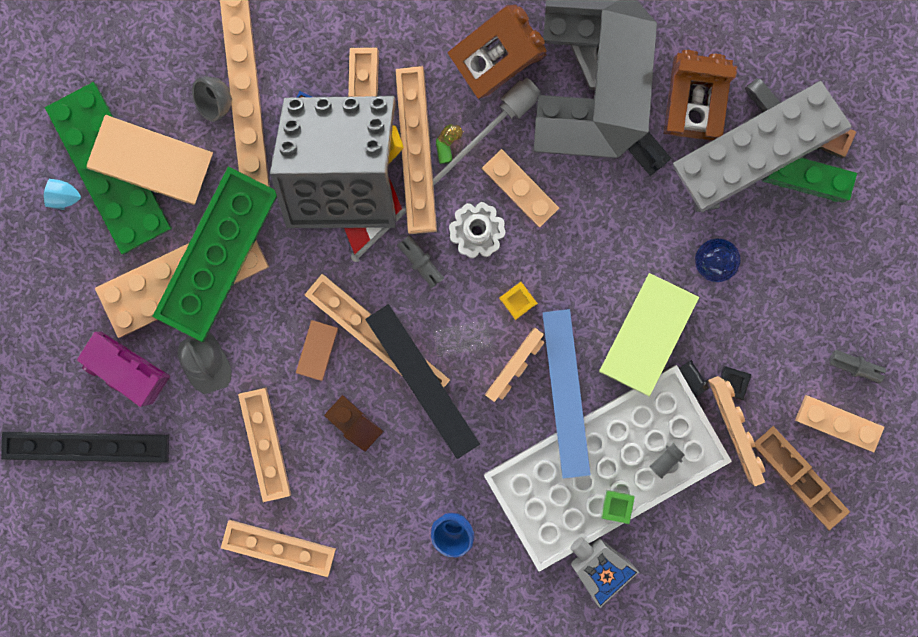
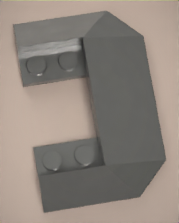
M546 0L543 34L545 44L598 47L594 99L538 95L534 152L618 159L627 149L648 134L657 22L637 0Z

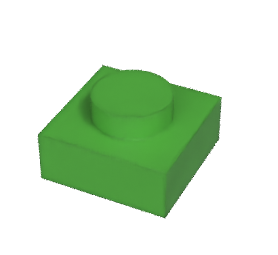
M606 490L601 518L630 524L635 496Z

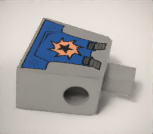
M581 537L571 545V550L578 556L572 561L571 566L599 608L639 573L630 560L600 538L589 545Z

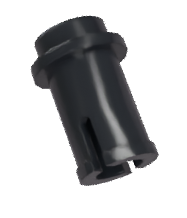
M692 360L679 367L680 372L696 397L710 388L707 384L708 379L704 380Z

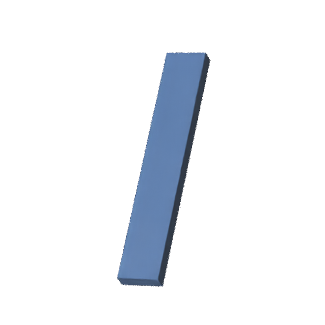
M570 309L542 312L562 478L591 476Z

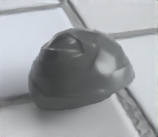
M203 76L196 79L193 84L192 97L194 104L205 119L214 122L221 120L227 115L231 107L232 97L228 86L216 77Z

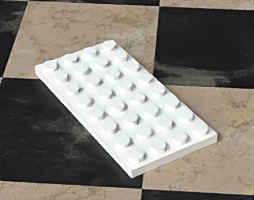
M677 365L661 373L650 397L632 389L583 417L591 476L562 478L557 432L484 474L539 572L573 553L571 545L578 538L583 537L589 544L624 524L601 518L606 490L635 496L631 514L632 519L732 462ZM674 443L685 454L682 458L683 462L679 461L661 479L649 466L667 450V445L670 447Z

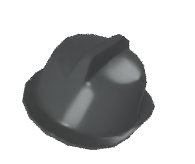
M208 333L204 342L189 336L180 343L178 347L179 363L189 382L197 391L207 394L228 386L231 381L232 369L219 342L213 335Z

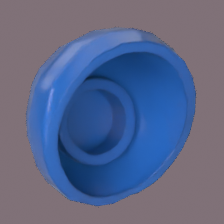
M447 513L433 523L431 527V541L438 552L447 557L456 558L463 556L471 550L475 538L474 531L464 516L457 513Z

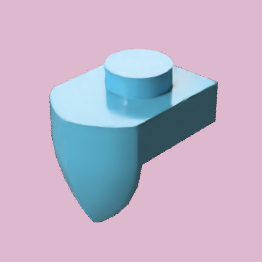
M55 179L48 180L44 190V203L46 207L65 210V207L71 206L81 199L79 192L69 183Z

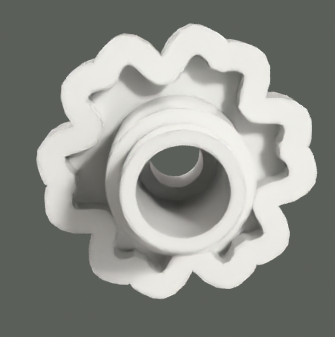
M480 202L476 207L471 204H465L455 212L456 221L449 225L450 240L452 243L459 244L458 251L460 254L466 255L471 259L476 258L479 253L483 257H489L499 249L500 243L498 240L505 236L504 220L500 217H495L496 209L493 206H488L484 202ZM475 226L481 227L482 234L479 236L474 235L472 228Z

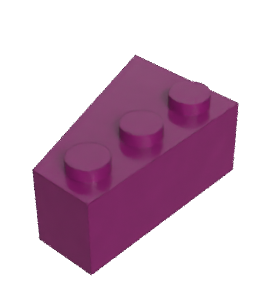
M102 331L93 333L77 358V361L83 364L82 369L93 376H99L106 381L105 383L109 387L121 392L140 407L153 404L170 378L169 374Z

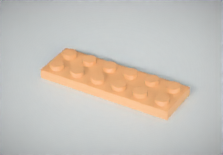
M257 240L234 284L269 268ZM189 243L95 288L118 338L158 320L152 316Z

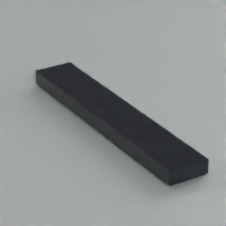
M387 304L367 317L365 320L456 459L479 446L480 442L391 306Z
M3 431L1 460L169 462V434Z

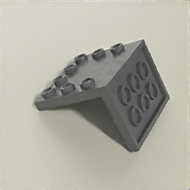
M394 96L284 98L270 175L286 228H396V214L387 172L395 112Z

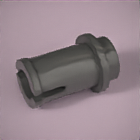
M674 443L670 447L667 445V450L649 466L661 479L679 461L683 462L682 458L685 454Z

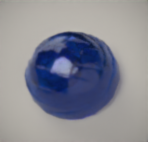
M721 238L706 241L699 247L695 255L698 273L711 282L729 280L737 273L741 263L738 248L730 241Z

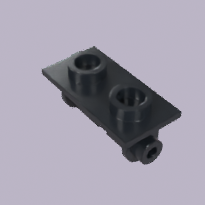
M649 131L642 139L627 149L650 177L672 159Z

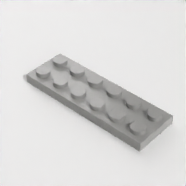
M819 81L673 163V168L700 211L704 212L851 129L852 125L822 81Z

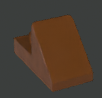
M344 395L324 415L344 433L343 437L364 452L384 432Z

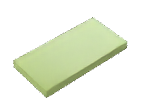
M649 273L599 372L650 397L699 297Z

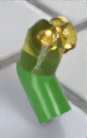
M449 124L445 126L436 139L440 164L450 163L453 160L450 146L455 140L460 139L463 134L462 128L459 125Z

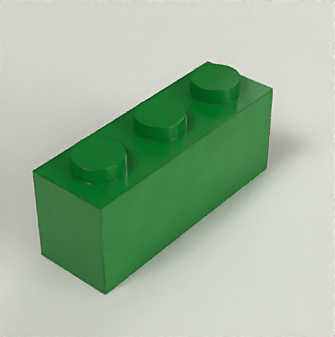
M799 158L763 178L762 182L842 203L851 199L857 173Z

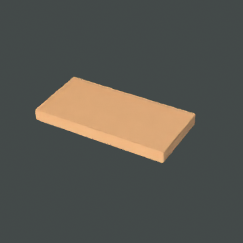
M105 115L86 167L104 175L195 205L213 152Z

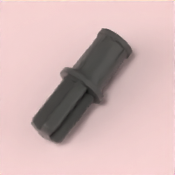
M834 350L829 358L831 366L850 372L853 377L861 376L877 384H880L885 377L880 374L886 373L885 367L865 361L862 356L854 357Z

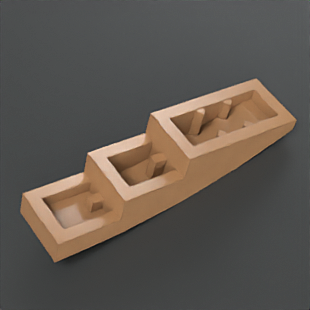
M774 426L754 442L756 450L828 531L850 513L844 504L831 492L827 484L812 470L811 465Z

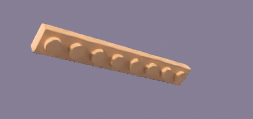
M220 0L239 172L270 187L249 0Z

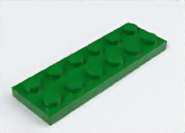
M95 82L44 107L121 254L124 255L172 230L153 191L87 169L86 166L105 115L113 117Z
M228 166L152 317L201 342L205 341L277 199L274 189Z

